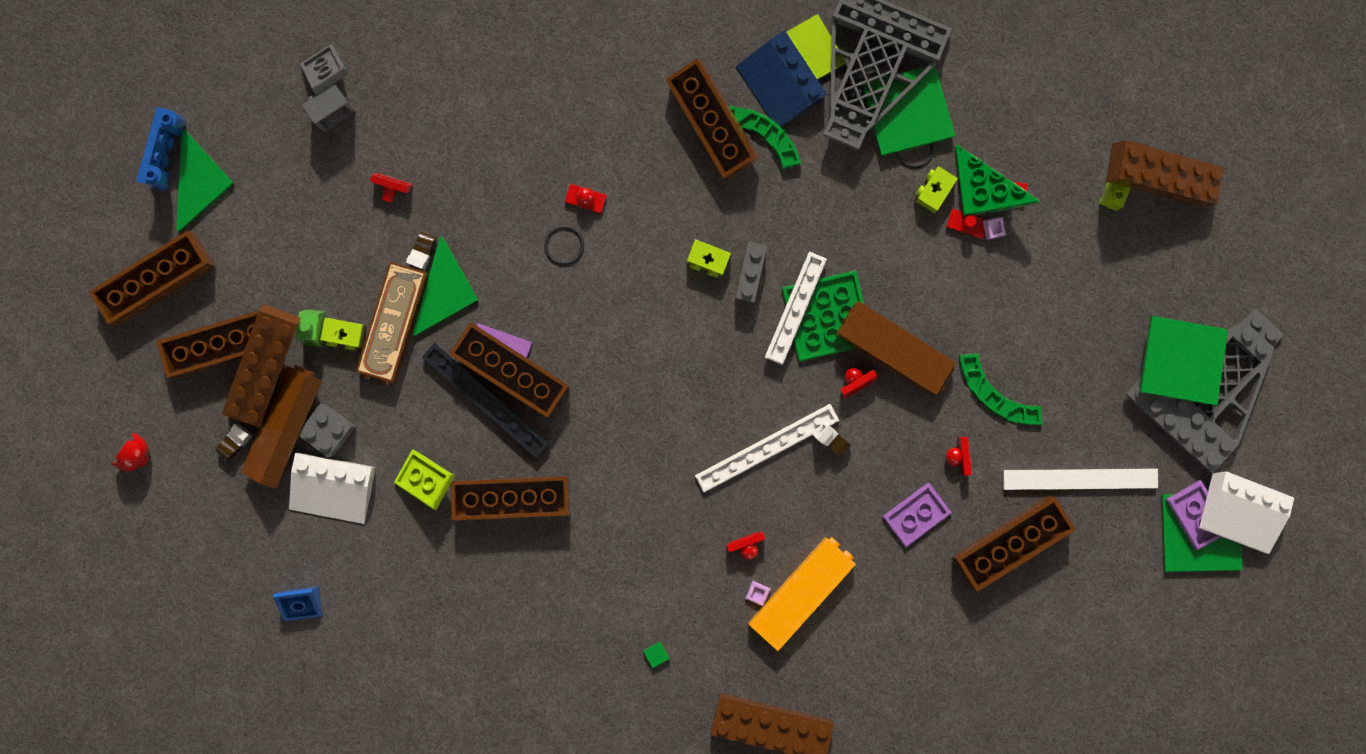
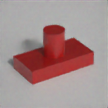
M379 173L371 174L370 182L384 186L381 199L388 202H393L396 190L408 193L411 192L413 184Z
M952 208L946 227L983 239L985 234L983 221L986 219L971 215L965 217L964 212Z

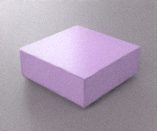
M1003 216L983 221L986 239L1006 235Z
M752 581L745 599L764 606L771 588Z

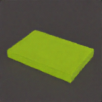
M817 14L786 33L817 80L830 73L831 36ZM835 54L836 70L845 65L846 61L843 57Z
M412 449L394 484L432 509L437 510L455 475Z

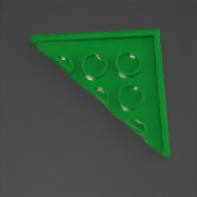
M185 129L182 130L176 223V230L178 232L184 230L235 184Z
M956 145L965 217L1040 204L1038 198L1010 181L960 145Z
M443 236L440 237L412 333L413 336L424 332L479 301Z

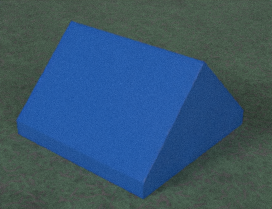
M319 586L280 591L273 594L275 603L284 621L323 616Z

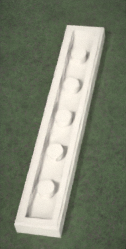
M812 252L808 253L765 355L766 359L783 365L823 270L826 258Z

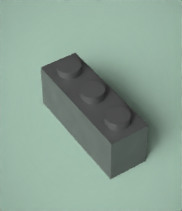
M748 242L735 300L754 304L767 249L766 245Z

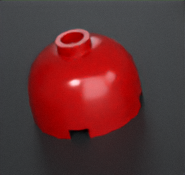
M134 432L131 435L134 437L133 441L128 440L115 457L118 462L113 461L111 463L113 467L121 471L131 472L139 466L143 468L149 460V457H147L149 451L147 442Z

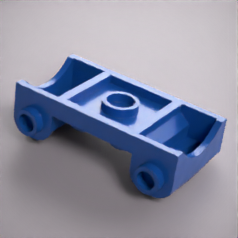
M156 108L136 182L148 185L152 189L166 191L170 173L163 169L168 165L169 158L167 154L174 144L172 136L180 137L185 125V119L182 116L168 109Z

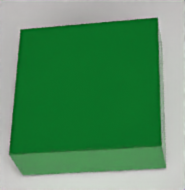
M661 641L644 650L652 668L670 659Z

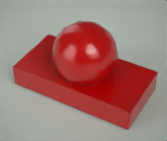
M570 184L565 203L602 213L607 195L589 188Z
M858 368L848 369L844 375L848 385L840 389L841 395L844 399L850 397L875 382L877 374L872 370L863 376L862 371Z
M957 437L958 448H950L947 451L946 461L951 466L956 467L960 465L961 475H972L968 437Z
M759 531L727 543L728 551L732 552L739 549L740 555L744 559L752 560L758 555L756 542L765 539L764 533Z

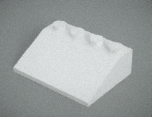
M295 453L291 471L289 509L365 524L376 467L310 454Z
M1229 472L1213 473L1199 528L1269 554L1290 517L1294 497Z

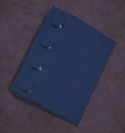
M785 30L767 41L736 66L769 118L780 127L824 100L827 94Z

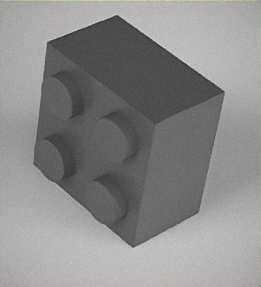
M335 84L324 89L316 96L308 97L305 103L302 104L314 124L324 132L355 112L345 94Z
M320 403L302 427L299 436L330 458L335 456L356 426L327 404Z

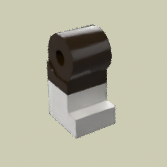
M420 232L406 263L425 271L436 243V237Z
M823 422L813 433L817 440L841 457L851 447V444L826 422Z
M234 424L229 434L215 450L226 461H230L253 436L241 424Z

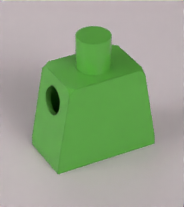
M316 310L300 311L299 317H301V320L298 324L296 339L303 346L322 347L323 341L320 339L326 312Z

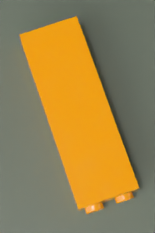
M825 537L748 622L777 651L856 565L852 561L854 557L846 550L843 553L838 548L840 544L832 537L830 539Z

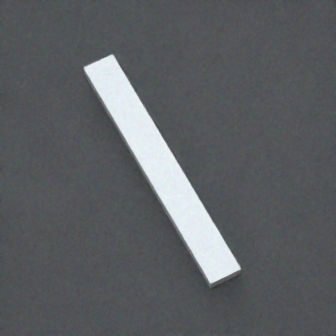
M831 404L706 469L695 475L703 492H706L810 437L823 422L830 426L838 422L839 419Z
M1158 469L1003 470L1004 490L1158 488Z

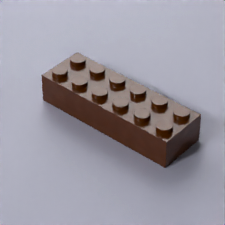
M697 58L665 79L723 178H731L760 159L703 61Z
M1124 140L1112 143L1106 181L1192 205L1207 207L1218 205L1224 167Z
M187 230L88 292L109 325L119 326L213 268L215 264L197 235Z
M265 304L261 306L222 415L260 428L301 317Z
M258 311L156 341L166 378L177 379L242 359Z
M472 322L468 324L449 355L547 418L569 386Z
M569 476L452 481V520L570 515Z
M1048 496L953 555L952 558L971 588L978 592L1071 534L1076 529L1056 497Z
M719 693L710 731L712 736L787 754H827L834 723L831 719Z

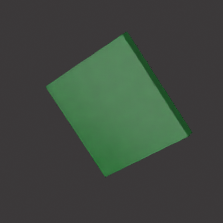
M928 66L899 73V75L915 80ZM936 66L873 127L881 157L955 137ZM890 76L882 78L885 87ZM879 80L870 83L873 92L882 89ZM893 80L880 111L883 112L909 85ZM861 86L863 94H869L867 86ZM883 92L875 95L878 103ZM871 97L865 99L867 108L875 106Z
M856 270L818 279L794 336L799 362L856 349L835 335L854 303L860 301L864 304ZM795 284L782 287L786 305Z
M1150 316L1139 392L1216 406L1218 404L1228 329Z
M1161 494L1163 569L1165 572L1243 570L1242 544L1220 537L1201 549L1195 550L1166 501L1167 498L1174 494Z

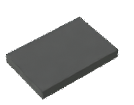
M332 44L300 64L316 95L349 74Z

